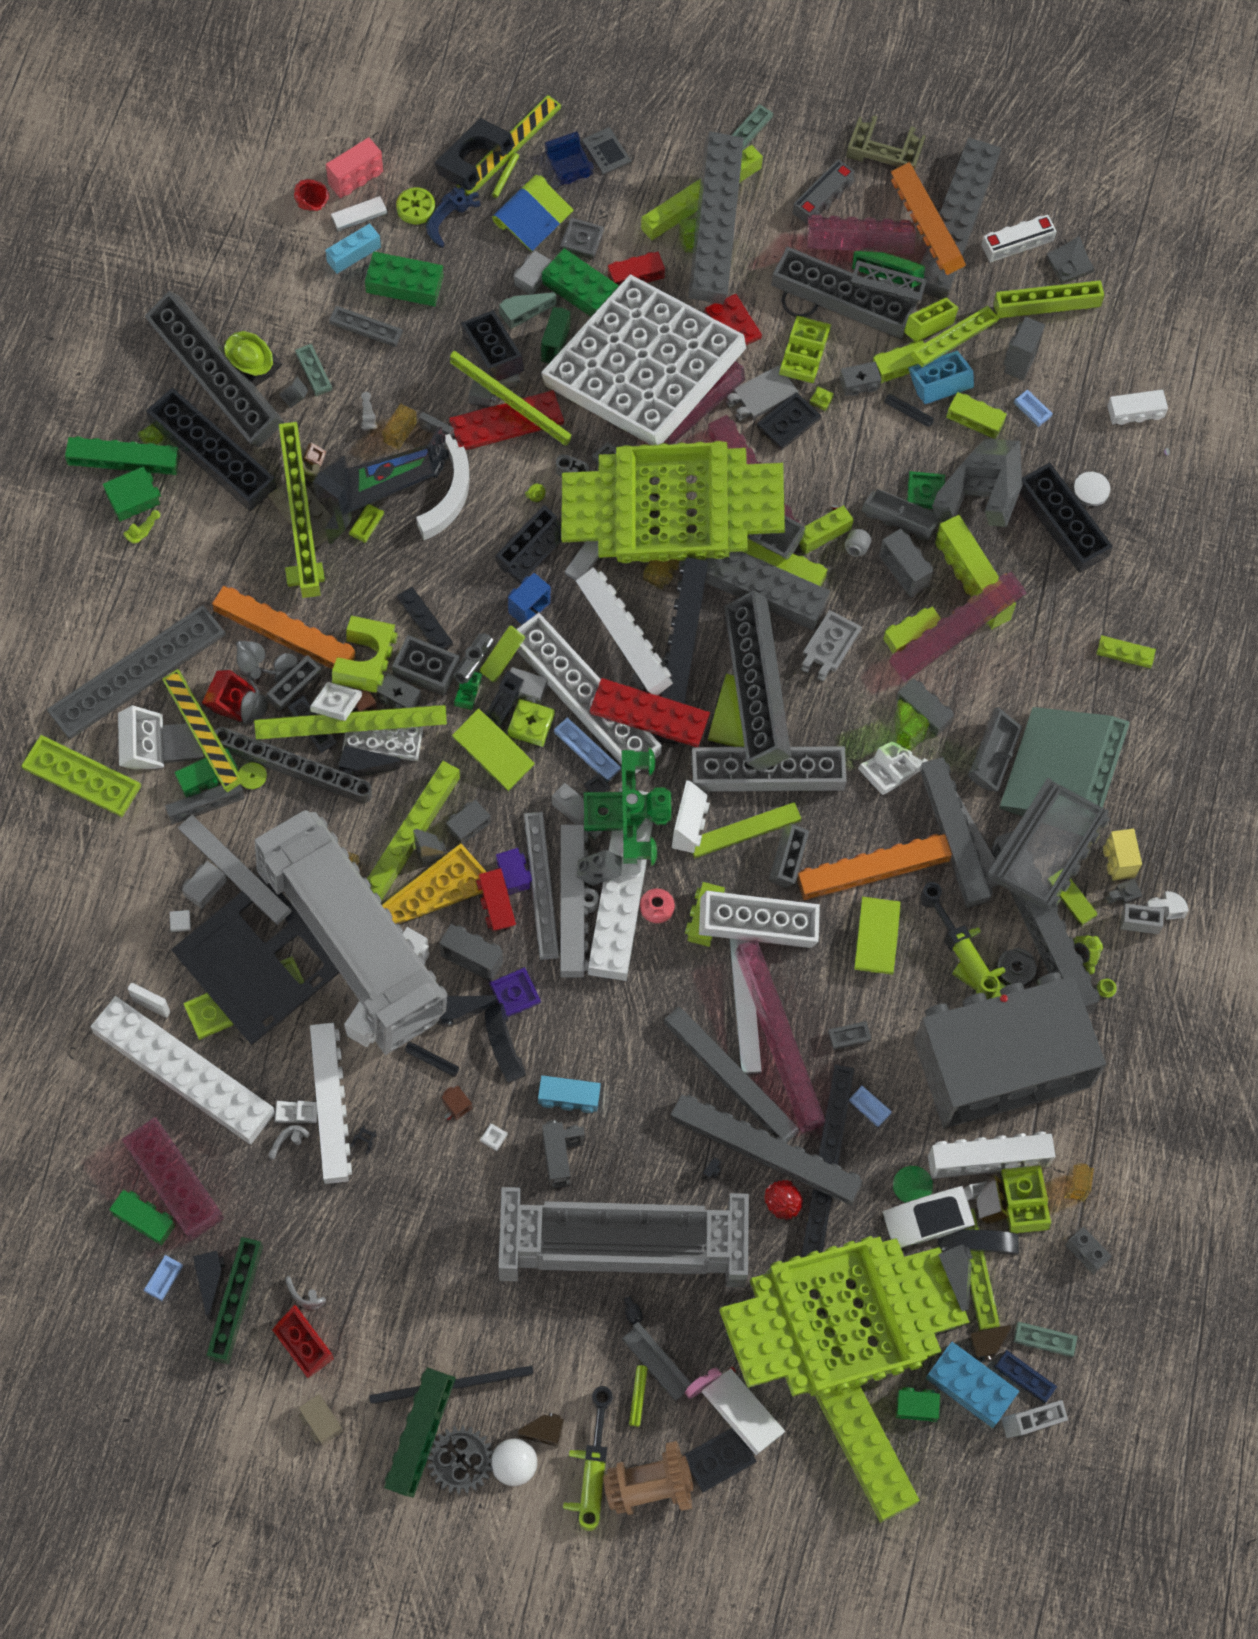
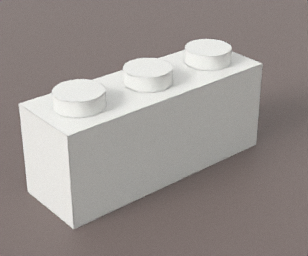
M1163 390L1112 396L1107 405L1112 424L1119 425L1134 421L1143 422L1148 419L1159 420L1165 417L1168 410Z

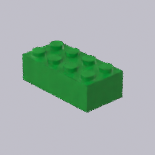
M565 248L542 272L543 285L590 317L597 312L619 287V285Z
M373 251L365 278L366 293L435 307L444 277L443 265Z

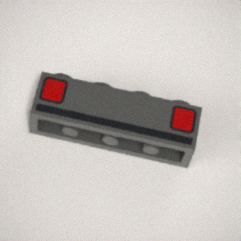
M838 159L794 203L792 214L808 226L813 221H817L824 210H828L835 199H839L846 188L852 186L855 171Z

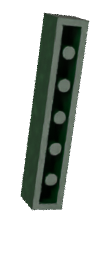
M241 1237L206 1355L211 1361L229 1365L263 1250L261 1241Z
M428 1367L422 1373L421 1385L414 1395V1404L412 1410L407 1415L405 1430L400 1435L398 1450L393 1455L391 1470L385 1477V1489L414 1498L456 1377Z

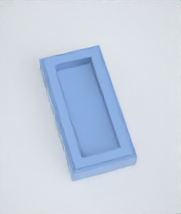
M1028 390L1014 400V404L1038 427L1052 417L1053 413Z
M863 1086L849 1099V1102L877 1127L892 1112Z
M165 1255L145 1287L144 1292L163 1301L183 1265Z

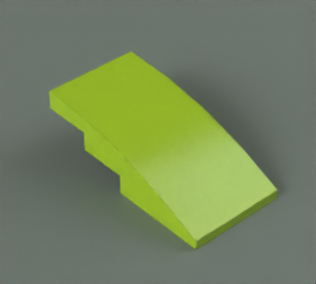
M797 316L789 337L779 375L814 384L831 324Z
M726 674L708 740L733 747H745L734 675Z
M479 708L452 735L481 764V767L508 791L535 765Z
M862 896L854 970L893 975L900 901Z

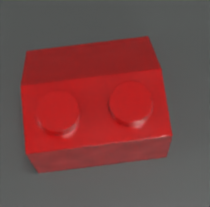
M231 670L216 671L202 704L217 714L242 722V699L247 692L252 691L255 693V690L248 682Z

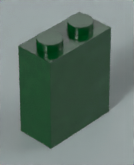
M553 307L541 341V362L550 363L565 347L570 332L571 311L561 307Z

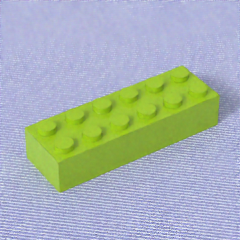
M960 515L941 523L935 544L944 553L947 564L951 565L954 569L956 578L963 583L966 594H970L973 604L982 613L984 622L993 629L1010 621L1016 603Z

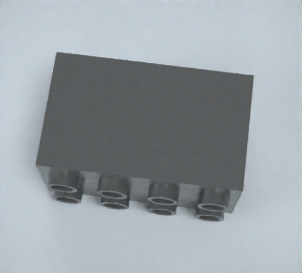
M1059 972L1050 973L1037 980L1039 986L1024 989L1022 983L1008 985L1000 990L1001 995H1007V1002H1002L1000 996L987 1000L984 993H978L963 999V1007L949 1010L948 1005L943 1003L934 1005L924 1011L926 1017H923L920 1022L914 1044L943 1129L1093 1087L1106 1066V1062L1074 976L1062 979Z

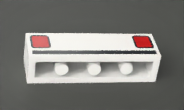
M1049 215L1038 216L1033 220L1023 221L1015 226L1005 227L1000 231L986 234L983 237L981 246L991 263L1053 242L1057 231Z

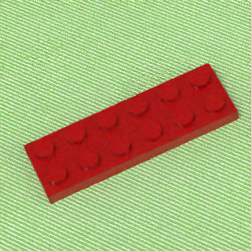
M554 390L522 398L557 425L564 424ZM506 403L449 418L450 425L454 428L455 440L459 448L464 446L465 451L543 430Z
M604 678L600 680L589 712L590 714L697 748L699 747L710 714L708 711Z

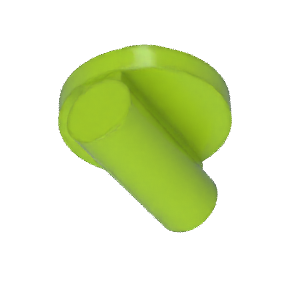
M533 484L525 492L527 499L533 502H540L546 494L545 488L541 484Z

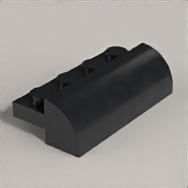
M543 505L495 556L496 563L505 574L508 572L520 584L562 542V524L547 506Z

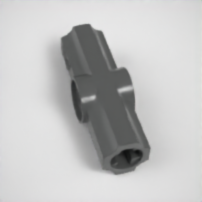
M486 633L479 634L471 647L466 649L464 658L453 673V677L457 682L461 684L468 683L474 672L480 668L481 661L494 642L490 635Z

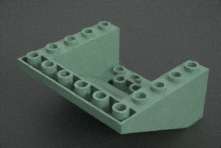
M1033 707L999 809L1024 816L1047 778L1103 808L1130 722L1109 715ZM1059 795L1042 823L1084 837L1097 815Z

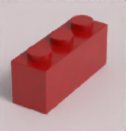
M659 251L649 252L639 257H631L628 260L615 261L609 264L607 275L611 281L619 286L629 275L649 283L664 279L665 267Z
M502 869L478 874V879L475 880L477 890L482 892L483 898H480L482 909L487 911L488 917H485L487 928H491L492 932L514 927L516 922Z

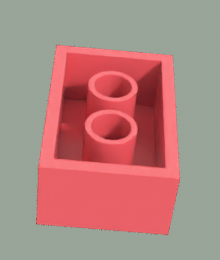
M368 137L326 163L328 185L342 198L345 195L351 194L356 188L364 186L372 178L378 177L383 172L381 150Z

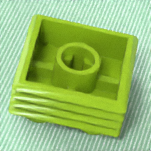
M519 699L508 728V736L541 747L544 746L555 716V710ZM528 721H534V723L529 725Z

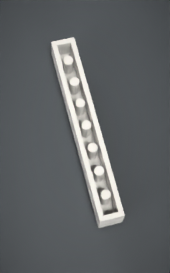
M593 567L576 580L577 584L647 690L654 695L660 694L673 684L669 678L672 676L666 667L661 666V658L657 653L653 654L651 651L653 646L647 639H643V631L638 625H634L633 621L635 619L629 611L626 612L624 610L625 604L620 598H616L615 594L617 592L611 584L608 585L606 583L608 579L602 571L598 572Z
M334 1023L310 1025L323 1179L325 1184L348 1182V1175H352L351 1163H347V1156L350 1155L349 1143H345V1136H349L348 1125L344 1124L343 1117H347L346 1105H342L341 1098H345L344 1086H340V1079H343V1069L338 1067V1060L342 1059L341 1049L337 1048L336 1041H340L339 1029H335Z

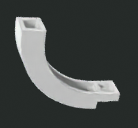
M450 434L445 435V445L449 451V458L454 469L453 481L447 495L436 507L416 517L417 527L423 540L435 536L448 527L460 513L468 495L470 479L467 454L464 446L459 448L455 439L452 440Z

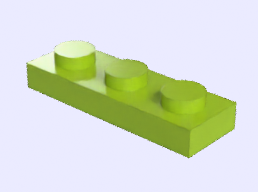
M1101 635L1096 655L1151 668L1156 649Z

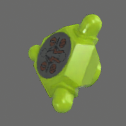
M1075 936L1073 938L1074 949L1077 954H1080L1086 971L1092 975L1095 972V966L1100 958L1103 945L1097 936Z

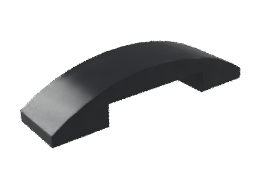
M509 670L501 681L500 689L485 714L499 728L508 716L524 683V679Z
M500 1003L485 1010V1023L497 1063L507 1082L511 1083L526 1076L521 1057L516 1055L506 1024L509 1020L503 1003Z
M959 1230L938 1238V1247H940L941 1252L964 1245L970 1251L1018 1255L1019 1235L993 1230Z

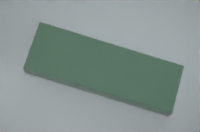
M759 104L732 136L744 138V149L771 120L773 113Z
M312 343L296 349L295 354L315 396L332 391L330 381Z
M1017 1322L1013 1343L1073 1357L1078 1336Z

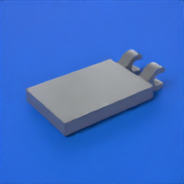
M780 365L734 388L733 393L726 396L728 399L726 404L729 408L739 402L743 405V407L736 410L738 414L735 416L739 421L744 420L748 416L755 419L778 407L795 392L799 394L788 377L779 375Z
M829 610L803 651V656L806 658L802 663L801 670L808 673L813 662L822 665L817 678L824 682L830 670L836 672L861 632L862 627Z

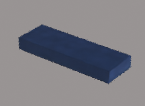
M1007 1350L994 1367L1044 1404H1046L1057 1388L1055 1384Z

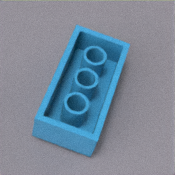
M953 1342L949 1344L925 1378L991 1428H994L1019 1393V1390Z

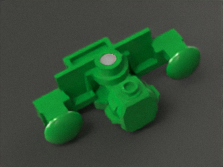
M648 747V752L621 750L622 792H584V831H623V864H637V860L651 859V866H653L657 859L656 842L652 837H650V842H637L636 830L642 826L646 818L654 822L655 825H666L667 822L671 821V792L665 787L654 788L647 795H642L637 791L635 770L649 769V776H651L655 769L654 752L650 747ZM600 808H607L609 812L606 815H600L598 810Z

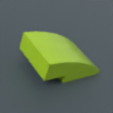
M1041 1165L1001 1169V1179L1009 1218H1007L1009 1232L1024 1233L1050 1230L1051 1219L1047 1205L1048 1197Z

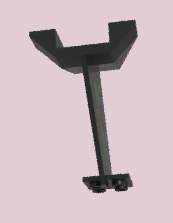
M442 427L436 429L428 445L348 468L345 456H340L319 471L313 481L317 498H331L334 514L325 528L329 544H333L346 530L352 519V511L432 476L437 478L444 464L449 459V451L445 445L446 436L443 434Z

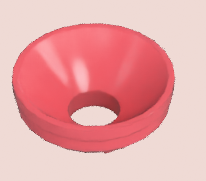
M651 889L640 900V912L649 922L663 923L671 918L674 913V900L663 889ZM654 898H661L663 905L655 907L652 904V900Z

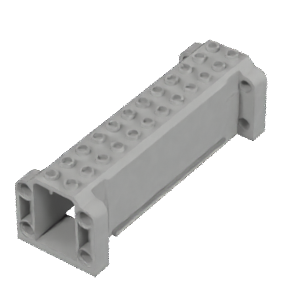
M307 810L303 811L255 839L257 872L266 884L270 883L277 895L283 891L285 892V895L363 1005L364 1020L376 1035V1043L382 1052L387 1055L434 1026L446 1012L448 994L443 986L439 987L436 983L437 979L434 973L426 969L422 956L414 952L412 942L409 939L406 940L402 935L403 930L398 923L395 924L393 922L390 911L387 908L384 909L380 904L382 901L377 893L373 894L368 880L365 877H361L357 864L355 862L351 863L347 850L339 846L335 833H330L327 829L328 825L325 819L319 817L316 812L309 813Z
M502 1187L499 1281H518V1268H537L539 1270L644 1273H726V1287H745L748 1277L749 1194L730 1193L727 1210H705V1206L548 1201H545L544 1205H521L520 1188Z

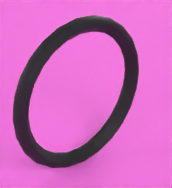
M784 291L781 302L784 310L794 317L810 316L818 308V305L815 304L814 308L808 313L796 314L790 311L785 304V297L788 292Z

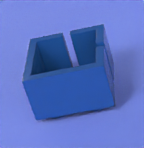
M535 573L530 577L527 576L522 581L521 586L513 589L508 595L509 614L523 625L536 615L529 609L530 607L537 613H540L550 604L551 587Z

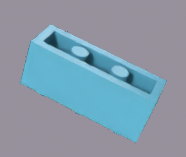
M369 223L327 248L325 251L328 264L336 274L373 253V251L381 248L380 235Z
M541 1075L538 1104H542L546 1108L559 1106L563 1110L571 1111L574 1108L581 1109L584 1113H593V1111L598 1109L601 1083Z

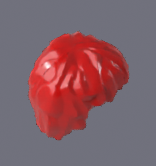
M313 179L300 180L294 188V199L298 207L303 210L319 211L322 210V207H325L329 199V191L322 182Z
M782 1180L774 1182L766 1188L764 1195L765 1203L775 1217L788 1220L799 1214L803 1198L798 1188L791 1181Z

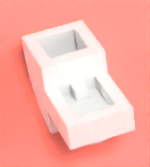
M1167 891L1162 896V899L1158 897L1152 898L1145 905L1164 908L1166 920L1185 918L1188 913L1187 903L1180 895L1174 892Z

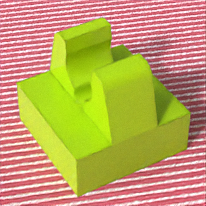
M817 386L809 404L826 411L834 393Z

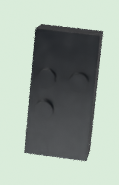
M494 310L461 322L463 338L486 374L496 381H500L524 371L522 355Z

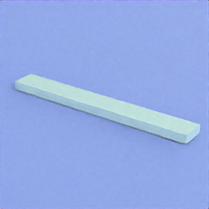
M729 938L741 1069L746 1074L761 1073L762 1070L750 941Z

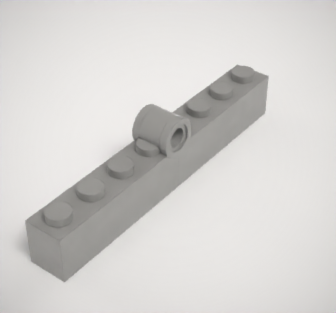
M561 825L560 977H584V971H588V959H584V952H588V941H584V934H588V922H584V916H588V913H592L598 908V893L594 889L584 886V881L577 878L578 860L588 856V850H584V843H588V832H584V825ZM591 899L592 902H586L585 900Z

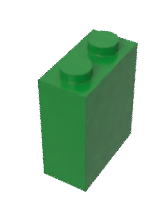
M144 467L103 483L105 494L119 522L160 505V491L157 486L153 487L152 482L154 480L150 472L146 473Z

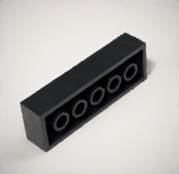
M1050 462L1021 478V496L1079 573L1110 556L1113 545Z

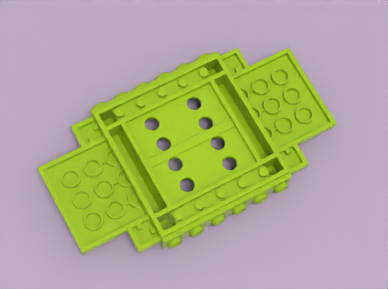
M727 442L623 445L622 447H616V454L599 455V471L562 473L561 540L562 542L598 541L599 558L617 557L618 562L630 563L632 561L649 562L650 560L665 562L673 559L685 561L686 558L699 560L706 558L723 559L729 557L730 552L748 551V534L785 533L783 463L747 464L746 448L728 449ZM693 475L697 480L691 484L686 481L687 477ZM653 477L660 479L657 485H651L649 481ZM689 492L697 494L694 500H689L686 496ZM652 494L660 496V499L656 502L651 501L649 498ZM689 509L697 510V514L693 517L688 516L686 513ZM657 510L660 512L658 518H651L649 516L651 511ZM694 525L697 527V531L695 533H688L687 527ZM652 527L660 529L657 535H652L649 531Z
M869 1236L858 1243L854 1241L847 1242L840 1248L836 1246L829 1247L822 1253L814 1251L807 1254V1257L800 1258V1256H795L789 1259V1262H774L764 1275L751 1278L749 1281L756 1298L724 1306L719 1310L747 1388L785 1377L792 1397L807 1392L811 1396L819 1395V1397H823L835 1389L840 1392L848 1389L849 1385L852 1384L861 1386L866 1384L869 1379L874 1378V1381H878L890 1373L895 1376L903 1373L904 1369L910 1368L915 1370L922 1367V1363L927 1357L941 1353L935 1337L936 1333L961 1327L969 1323L966 1312H962L938 1255L942 1253L940 1247L904 1257L897 1238L882 1242L881 1237L873 1238ZM846 1280H853L856 1283V1288L854 1290L848 1289ZM810 1290H817L820 1298L818 1300L812 1299L809 1295ZM853 1299H861L863 1308H856L853 1305ZM817 1309H824L827 1317L825 1319L819 1318L816 1313ZM863 1317L868 1318L871 1323L870 1327H863L860 1319ZM825 1328H831L834 1331L833 1338H827L824 1335ZM868 1337H875L878 1345L876 1347L870 1346L868 1344ZM838 1347L842 1353L841 1357H834L831 1353V1348Z

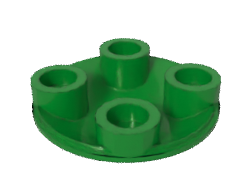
M907 1166L899 1170L895 1175L893 1191L902 1202L908 1203L931 1195L933 1181L929 1173L923 1168Z

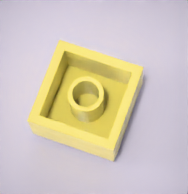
M1135 830L1112 831L1106 844L1103 846L1104 856L1108 858L1109 862L1107 864L1108 874L1112 876L1113 881L1135 878L1142 866Z

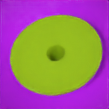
M247 763L239 770V775L243 780L241 785L247 789H257L266 781V770L259 763Z

